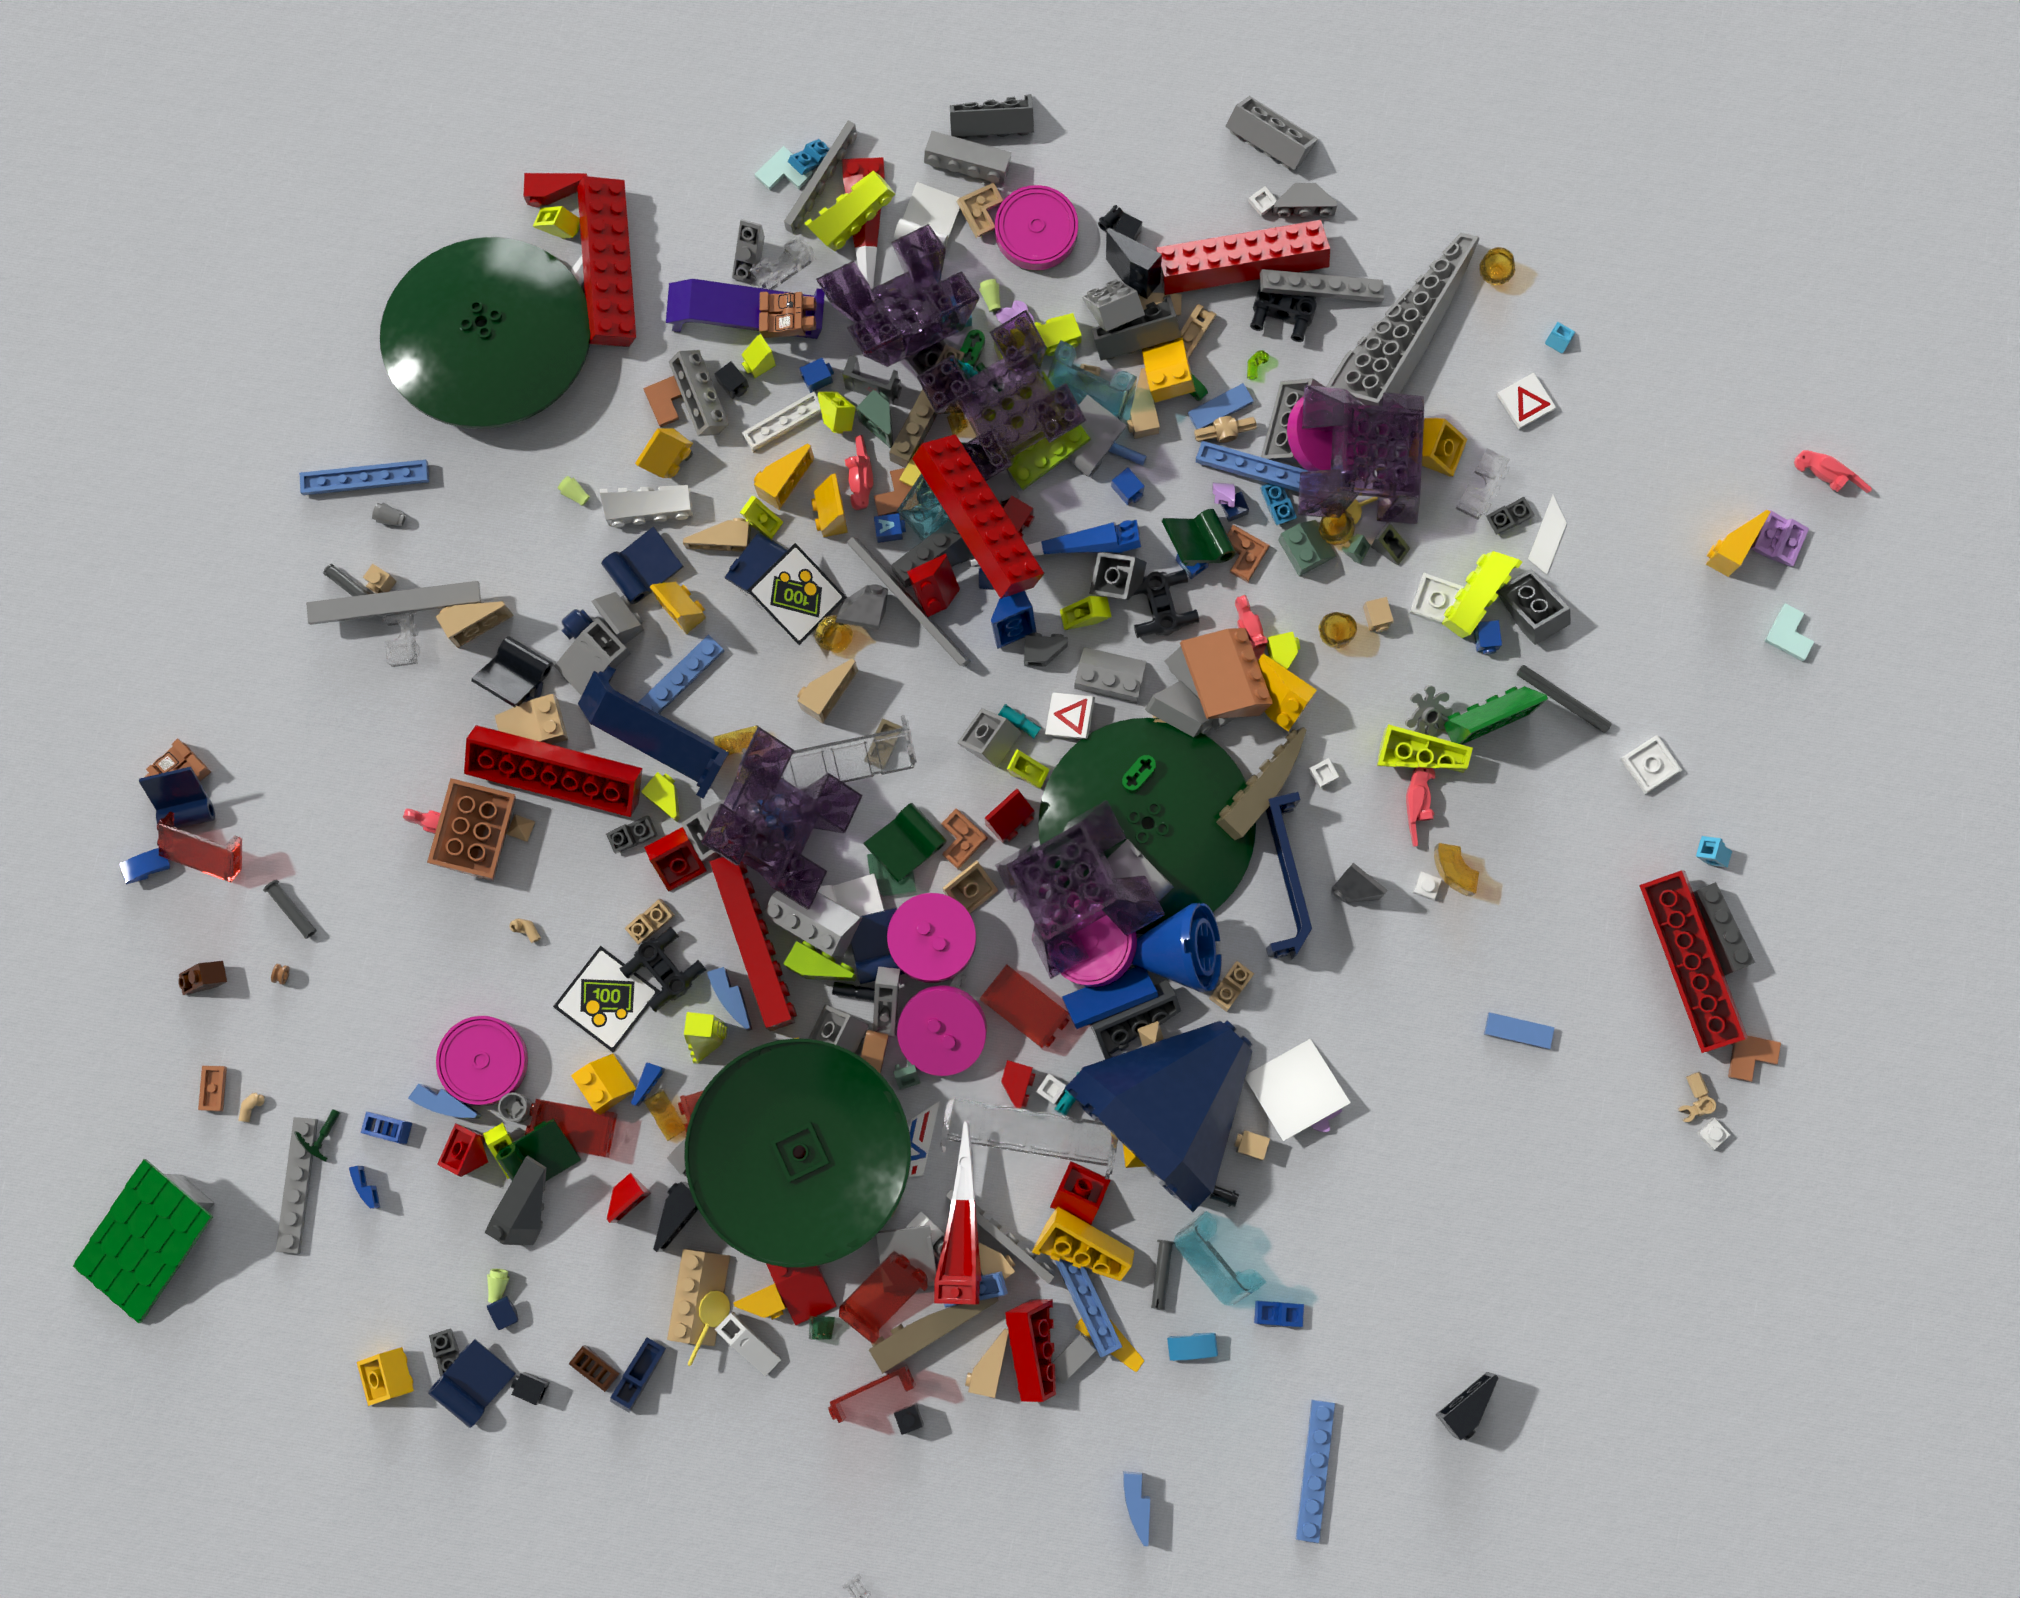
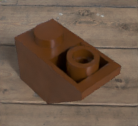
M224 962L198 963L180 973L178 984L182 989V994L188 995L216 988L226 983Z

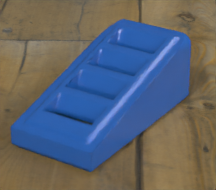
M648 1062L645 1064L631 1101L632 1105L638 1107L641 1105L665 1072V1068Z
M366 1111L361 1133L395 1143L407 1144L412 1122ZM375 1118L377 1120L375 1123L374 1131H371L372 1124ZM385 1121L382 1133H380L382 1122ZM394 1123V1124H393V1127H392L391 1135H388V1134H389V1131H390L391 1124Z

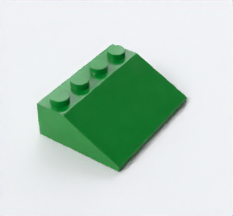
M1515 686L1505 691L1506 695L1502 697L1494 695L1485 700L1486 704L1479 706L1477 703L1468 707V712L1460 714V712H1456L1448 716V721L1443 726L1451 742L1463 745L1532 714L1548 700L1546 694L1524 686L1517 689Z

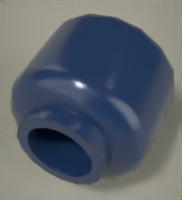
M574 609L562 619L564 628L561 631L569 640L572 638L576 640L593 620L583 609L581 611Z

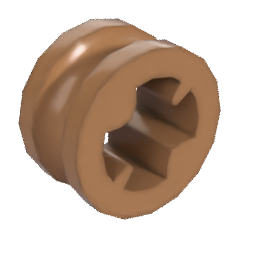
M277 963L272 970L271 982L276 983L279 981V984L284 985L289 976V966L285 965L282 967L281 964Z

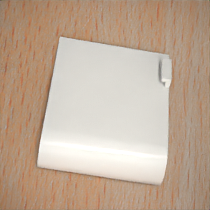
M917 182L903 219L901 218L897 224L894 238L942 255L960 210L956 202L960 197Z
M875 874L834 886L826 885L814 889L859 916L885 910Z

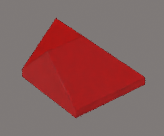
M455 1123L437 1165L462 1177L489 1163L483 1147L485 1143L484 1135Z
M629 1173L613 1187L607 1215L609 1223H618L651 1194L632 1173Z

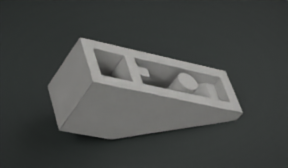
M878 967L875 981L873 1031L886 1033L894 1037L900 969Z

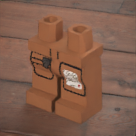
M760 292L761 313H759V332L763 338L806 336V331L816 330L815 316H806V311H816L817 302L815 297L804 296L802 292L784 294Z
M177 738L171 744L172 747L163 756L159 757L153 765L146 768L149 773L145 777L191 767L198 780L202 781L211 771L184 742Z

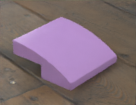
M1769 510L1771 512L1750 549L1782 564L1794 566L1809 528L1794 519L1787 520Z

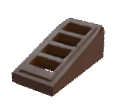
M586 1345L582 1346L569 1362L570 1366L604 1392L607 1391L620 1374ZM585 1354L589 1356L583 1365L579 1364ZM594 1360L596 1362L590 1371L586 1370L588 1365ZM599 1366H602L603 1369L598 1374V1376L595 1377L593 1374L599 1368ZM607 1371L610 1372L609 1377L602 1383L600 1381Z

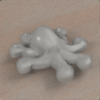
M1427 685L1424 688L1425 693H1427L1424 700L1419 693L1411 695L1410 700L1413 703H1417L1418 708L1414 711L1411 718L1406 719L1405 724L1409 728H1413L1417 724V728L1414 731L1425 734V726H1427L1426 733L1433 736L1437 733L1435 724H1437L1439 729H1445L1443 725L1447 720L1442 719L1440 713L1447 718L1452 715L1453 710L1450 707H1444L1439 704V701L1446 702L1449 700L1450 696L1447 692H1440L1434 696L1435 687Z

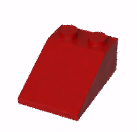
M766 1263L795 1325L837 1306L819 1265L810 1267H782Z

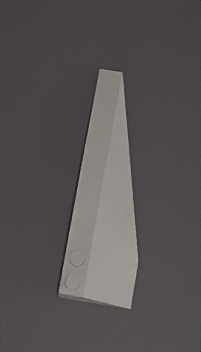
M1460 233L1446 247L1442 257L1430 264V269L1424 276L1420 275L1415 280L1416 284L1411 290L1407 289L1385 312L1386 316L1372 326V331L1357 342L1358 346L1344 356L1326 388L1342 391L1350 396L1364 412L1386 418L1440 325L1480 240L1479 236Z

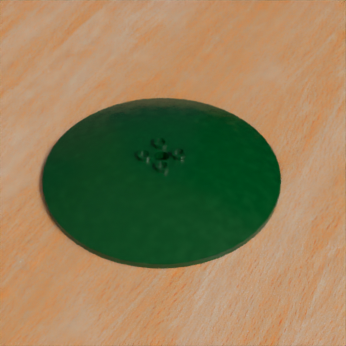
M482 237L468 239L443 247L422 259L406 273L393 290L387 301L380 325V350L383 363L399 393L423 414L445 424L462 428L489 429L503 427L526 420L540 413L558 400L572 385L585 363L590 346L587 301L575 276L561 261L547 251L535 245L510 238ZM479 320H487L485 326H477Z
M1133 718L1118 721L1093 731L1088 735L1087 739H1081L1063 756L1053 770L1046 784L1039 809L1038 830L1041 852L1053 881L1070 903L1082 898L1095 897L1116 905L1090 875L1127 839L1174 886L1137 924L1133 922L1136 934L1148 932L1192 903H1205L1212 912L1218 909L1241 882L1253 854L1256 834L1255 822L1242 838L1234 840L1216 823L1221 817L1219 815L1221 810L1227 805L1231 806L1234 802L1232 799L1234 795L1240 790L1244 791L1248 786L1233 759L1222 747L1205 734L1200 733L1196 737H1192L1168 723L1153 722L1154 719L1159 718ZM1149 755L1153 757L1156 762V768L1151 777L1137 792L1130 793L1125 791L1122 786L1124 774L1141 756ZM1142 762V769L1139 772L1142 773L1146 768L1150 770V762ZM1136 775L1133 779H1127L1129 787L1131 785H1137L1136 779L1138 778V775ZM1149 817L1154 821L1152 829L1143 828L1142 820Z
M813 1039L778 1040L750 1049L724 1066L705 1087L694 1107L687 1127L684 1153L685 1170L689 1189L701 1215L712 1230L732 1248L750 1258L770 1265L782 1267L818 1266L833 1262L858 1250L870 1241L891 1218L899 1205L909 1177L911 1164L910 1132L905 1113L894 1090L886 1079L866 1060L850 1050L825 1041ZM799 1145L803 1146L806 1150V1155L802 1159H797L793 1154L795 1147Z

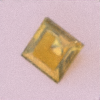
M958 408L947 417L953 435H958L968 427V420L962 408Z

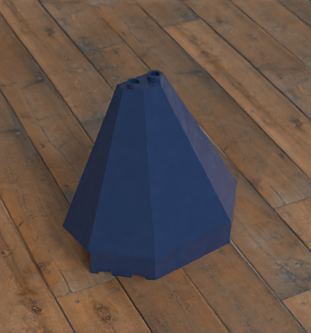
M1228 1020L1225 1023L1217 1021L1082 1067L1081 1071L1065 1087L1079 1102V1106L1093 1120L1097 1118L1161 1180L1159 1184L1174 1198H1178L1192 1212L1210 1194H1213L1252 1055L1250 1047L1253 1044L1245 1036L1240 1038L1234 1032L1236 1028Z

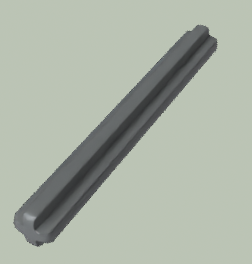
M1522 665L1517 671V676L1603 733L1610 729L1612 725L1610 721L1527 666Z

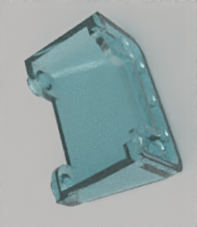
M1060 340L1055 350L1048 378L1068 407L1076 410L1083 399L1089 395L1119 420H1122L1135 395L1137 376L1120 371L1109 382L1073 364L1076 358V350L1070 344Z
M1203 1211L1175 1235L1174 1245L1218 1300L1224 1305H1234L1258 1290L1266 1281L1256 1270L1246 1269L1243 1272L1237 1271L1235 1273L1208 1241L1216 1233L1217 1223L1208 1211Z

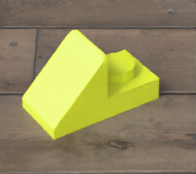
M751 496L740 511V514L747 519L746 521H749L751 527L770 539L773 538L783 524L779 517L754 496Z
M1017 749L1007 767L1011 776L1021 778L1040 789L1050 769Z

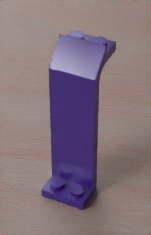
M699 279L669 283L666 323L672 324L673 332H681L682 325L689 322L759 331V313H761L760 292H769V294L791 292ZM819 288L816 289L814 295L803 294L804 296H811L816 299V311H806V316H815L816 330L806 331V336L796 335L797 337L818 339L822 331L825 289Z

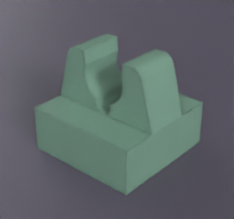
M1356 533L1355 536L1347 538L1350 546L1348 548L1343 546L1342 550L1354 562L1361 564L1371 545L1363 535Z
M907 1061L908 1067L900 1069L899 1064L895 1065V1071L893 1072L899 1090L920 1084L916 1067L909 1061Z

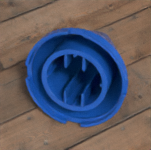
M1192 903L1138 937L1135 957L1131 964L1198 992L1212 991L1219 981L1222 954L1216 955L1215 942L1220 941V934L1216 919L1209 906L1205 903Z

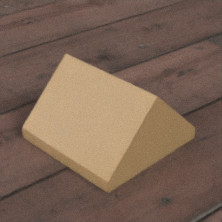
M975 861L943 887L945 895L960 902L969 914L999 891L978 861Z

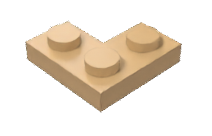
M994 182L956 201L976 238L995 229V225L987 210L1000 205L1003 199Z

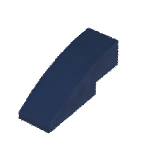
M646 1337L623 1374L620 1383L611 1395L610 1402L630 1413L666 1348Z

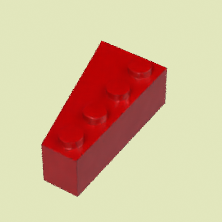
M1031 1299L1005 1312L1021 1402H1044L1056 1395L1055 1364L1051 1363L1054 1343L1050 1342V1329L1054 1328L1053 1319H1050L1049 1308H1053V1299Z

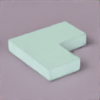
M783 146L755 173V177L769 190L784 176L800 189L812 178L813 172L810 171L801 175L787 162L790 155L793 154Z
M1786 603L1783 604L1764 642L1801 661L1806 659L1814 644L1813 640L1795 632L1804 613Z

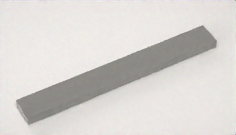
M851 537L847 544L958 665L966 667L971 662L930 616L927 617L921 606L858 538Z
M479 581L306 602L308 624L313 625L440 609L454 605L481 603Z

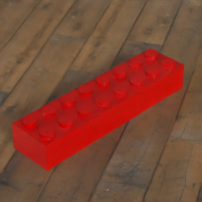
M583 176L577 186L584 288L590 326V344L630 347L636 339L625 180Z
M1321 220L1156 247V251L1162 254L1161 283L1165 295L1260 279L1262 269L1304 272L1330 267V246Z
M956 434L922 443L912 460L1000 599L1034 588L1045 573Z
M475 725L466 738L464 774L627 817L632 816L639 804L643 768Z
M735 853L709 861L766 1029L774 1031L796 1023L794 1017L797 1016L795 1007L787 999V996H790L788 986L780 978L783 975L780 963L777 960L774 961L773 955L776 954L774 945L766 937L769 934L766 922L759 917V914L762 913L760 904L756 898L753 899L752 894L755 893L752 881L749 880V877L746 878L745 873H748L745 861Z
M1681 870L1639 885L1701 1053L1747 1039L1746 1031L1686 872Z

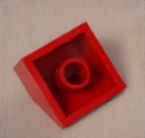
M946 554L907 571L919 603L927 617L947 609L960 590Z
M1015 789L985 817V825L1002 843L1006 840L1011 842L1019 834L1017 832L1022 826L1026 828L1033 822L1035 811L1022 793Z
M683 827L644 847L651 864L668 892L707 871Z
M1070 1161L1050 1208L1056 1210L1057 1207H1060L1091 1225L1111 1180Z

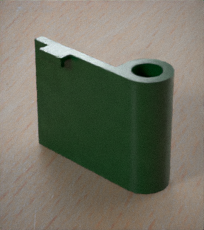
M1214 509L1204 510L1194 519L1163 518L1161 520L1185 566H1195L1197 563H1223L1236 555V551Z
M910 803L898 813L894 820L863 844L895 880L899 882L946 844L947 840L913 803Z
M554 1118L535 1126L532 1132L506 1146L496 1156L497 1161L511 1180L514 1179L527 1156L546 1167V1181L581 1161L580 1156Z

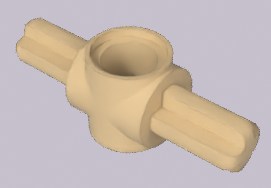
M1224 416L1214 420L1213 426L1196 429L1194 435L1197 442L1216 438V441H1219V443H1226L1235 440L1238 437V433L1256 429L1257 425L1254 417L1235 421V418H1232V416Z

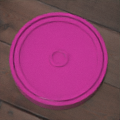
M1031 185L1017 189L1004 199L996 214L995 237L998 247L1010 262L1021 268L1045 270L1055 267L1071 254L1076 245L1078 217L1073 204L1064 194L1048 186Z
M1322 389L1309 393L1296 402L1288 418L1287 437L1295 459L1304 469L1324 476H1332L1347 472L1360 461L1367 444V426L1361 409L1350 396L1336 389Z
M925 893L910 898L896 910L889 923L887 942L894 962L903 973L920 982L939 983L957 976L967 967L975 952L976 931L971 915L960 902L944 894Z
M1082 898L1065 906L1053 920L1048 934V952L1054 967L1066 979L1086 987L1105 986L1119 979L1130 967L1136 953L1137 936L1133 922L1117 905L1101 898Z
M945 985L928 987L916 993L903 1008L897 1027L899 1046L906 1059L912 1065H915L917 1069L937 1076L953 1075L969 1068L980 1056L987 1035L986 1018L978 1002L967 992Z
M474 1016L455 1024L442 1038L436 1055L437 1074L448 1093L462 1102L479 1106L499 1103L504 1095L514 1093L523 1082L528 1067L527 1048L521 1035L510 1024L490 1016Z

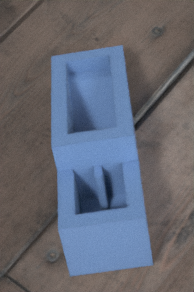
M725 967L708 971L710 983L724 1008L746 1030H753L741 987H731Z
M418 1083L408 1099L416 1104L443 1115L466 1119H480L482 1116L466 1103L453 1097L445 1089H441L436 1094L425 1085Z
M1123 1471V1487L1129 1516L1143 1546H1148L1150 1497L1141 1496V1472Z

